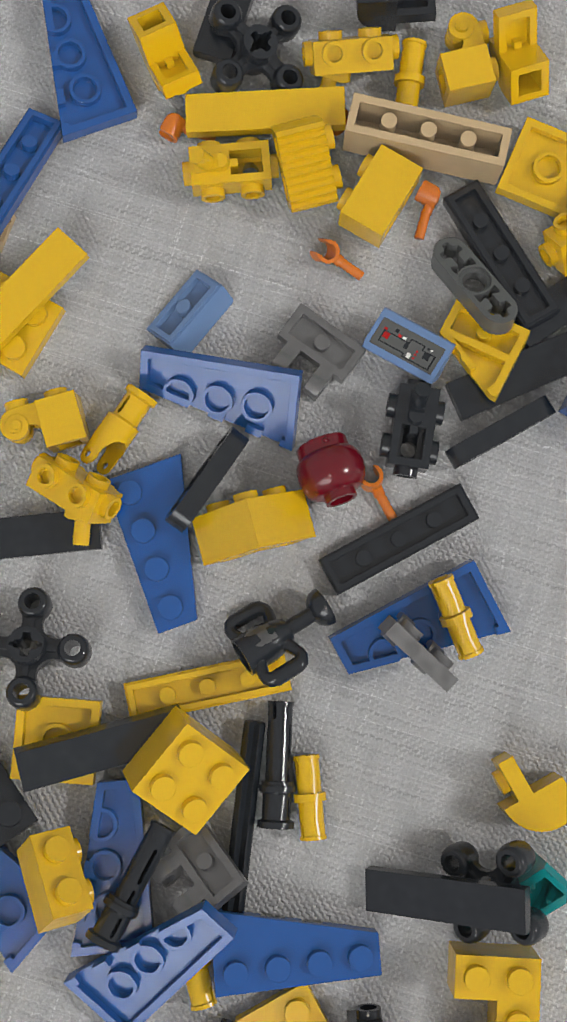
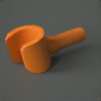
M170 113L162 122L159 134L164 139L177 143L182 133L187 135L186 120L177 113ZM202 137L199 139L215 141L216 137Z
M427 180L423 181L414 200L425 205L421 211L414 236L418 240H424L430 216L441 194L439 187Z
M318 238L320 242L326 245L327 253L323 257L315 251H310V256L313 260L326 264L333 263L357 280L363 277L364 272L340 254V248L336 241Z
M373 464V471L378 477V481L368 483L364 480L360 487L364 491L373 494L388 521L396 518L397 515L382 487L383 471L378 465Z

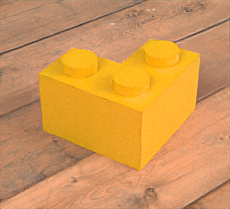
M281 485L263 490V496H258L257 490H249L233 495L234 503L230 504L229 500H224L207 505V513L195 517L192 521L203 565L230 561L259 551L288 546L316 537L306 497L302 489L287 492L286 486Z
M449 941L447 984L454 999L488 1000L487 1022H539L542 959L532 946L480 942L467 944L461 941Z

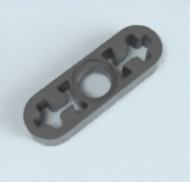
M452 237L439 240L434 246L431 259V267L436 275L484 331L494 335L509 332L514 325L518 312L515 300L463 241ZM470 279L477 280L483 284L484 289L478 292L469 291L464 287L463 282ZM491 309L496 313L495 315L490 314ZM503 312L505 314L504 318L499 313Z

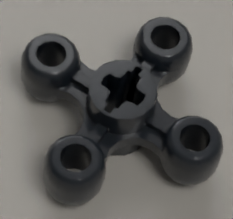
M218 0L213 5L208 19L210 28L219 36H228L236 48L233 58H226L217 62L211 72L210 82L216 93L237 92L245 74L256 76L263 73L270 81L271 90L303 87L304 79L300 69L295 65L282 63L276 52L278 43L289 42L294 39L300 30L302 19L296 8L290 5H281L274 10L267 26L254 24L249 27L243 21L241 8L234 0Z
M38 587L27 588L19 596L18 609L22 614L21 626L13 630L9 636H0V658L10 659L14 663L16 670L14 679L7 686L6 698L10 705L20 711H30L40 703L42 690L37 682L38 671L44 668L50 661H60L66 666L75 669L85 666L92 656V647L89 641L81 634H68L62 639H53L45 634L43 624L45 619L51 614L53 604L49 594ZM40 600L38 607L30 609L33 602ZM31 642H34L38 647L30 649L28 656H26L22 652L23 649L30 648ZM73 647H81L78 654L74 656L69 655ZM29 688L27 697L19 699L20 692Z
M522 840L510 841L498 850L496 854L497 867L493 870L486 869L480 865L479 854L476 848L469 842L459 841L446 847L441 854V866L449 876L520 885L518 877L527 874L533 869L536 862L533 848ZM530 907L531 931L526 935L510 933L512 938L520 945H535L546 937L549 931L547 916L536 907ZM453 924V929L458 939L467 944L481 941L491 931L489 929Z

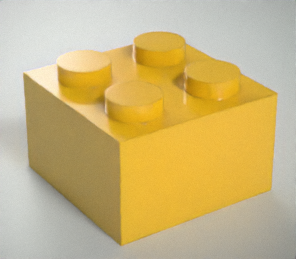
M175 706L122 772L133 793L194 835H197L250 769L233 747Z

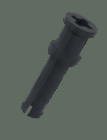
M268 701L265 780H261V784H259V791L263 793L262 818L257 820V827L294 829V821L290 819L291 794L296 792L294 781H290L294 702Z
M151 820L150 826L115 892L110 891L109 894L105 895L103 899L105 906L94 927L87 929L85 936L90 941L114 953L120 951L122 947L120 940L131 919H137L139 915L138 910L140 907L137 903L152 874L155 872L171 838L175 835L176 832L156 820Z

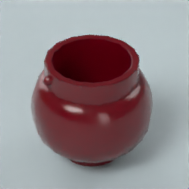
M333 432L318 436L307 441L297 449L296 455L299 460L296 469L300 488L308 499L318 503L325 502L327 507H336L348 503L357 497L356 490L360 488L365 480V464L361 453L355 446L348 443L344 433Z

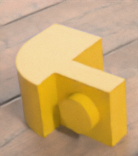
M525 0L494 9V37L489 38L490 57H495L498 63V84L502 93L511 106L549 95V59L537 44V5L533 0Z
M164 2L127 18L151 78L158 91H162L166 100L176 95L185 94L191 88L203 83L196 65L185 50L177 23Z
M504 751L491 759L496 768L491 773L496 785L503 795L507 793L511 795L497 803L499 808L519 826L535 832L552 831L567 824V783L561 775L551 772L529 785L512 755Z

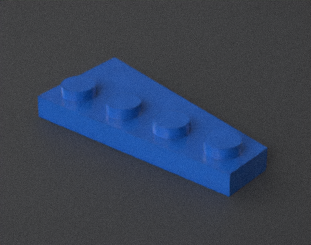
M178 454L109 479L111 485L123 494L121 498L122 505L117 518L158 634L198 620L189 529L187 527L181 533L165 521L168 512L185 490L182 455Z
M222 908L218 909L238 929L234 939L212 958L213 985L216 998L382 975L379 934L375 928L329 922L314 923L302 921L299 918H276L261 916L260 913L245 911L237 913L223 911Z

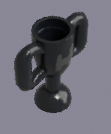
M313 589L307 596L306 609L286 621L276 619L272 608L268 604L256 601L230 615L224 623V632L231 640L234 651L246 670L251 675L257 674L263 684L275 687L281 686L297 676L308 665V653L294 641V635L314 622L321 626L333 625L336 623V618L324 596L318 590ZM263 616V623L255 625L244 633L238 630L257 617ZM285 652L295 656L269 672L268 666L277 661Z

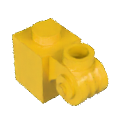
M459 12L451 17L445 34V44L450 51L440 53L435 69L444 108L489 98L496 81L499 80L497 60L495 57H490L487 44H489V29L486 20L478 21L470 13Z
M58 387L44 392V398L34 400L33 403H29L27 398H20L4 404L6 412L0 419V431L2 435L13 443H28L34 436L35 428L42 429L46 448L53 453L87 444L91 438L80 396L74 390L68 391L66 387Z

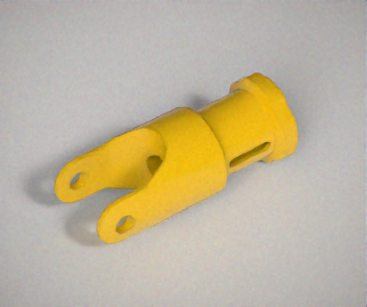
M130 383L126 386L125 390L127 392L113 412L108 411L81 452V461L89 464L106 447L105 453L97 464V471L102 475L108 474L114 468L138 434L137 427L150 408H155L157 405L153 398Z

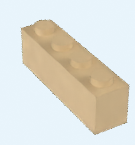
M354 92L346 123L342 150L365 156L369 153L374 156L381 144L423 169L474 181L478 179L479 182L496 185L505 165L513 128Z

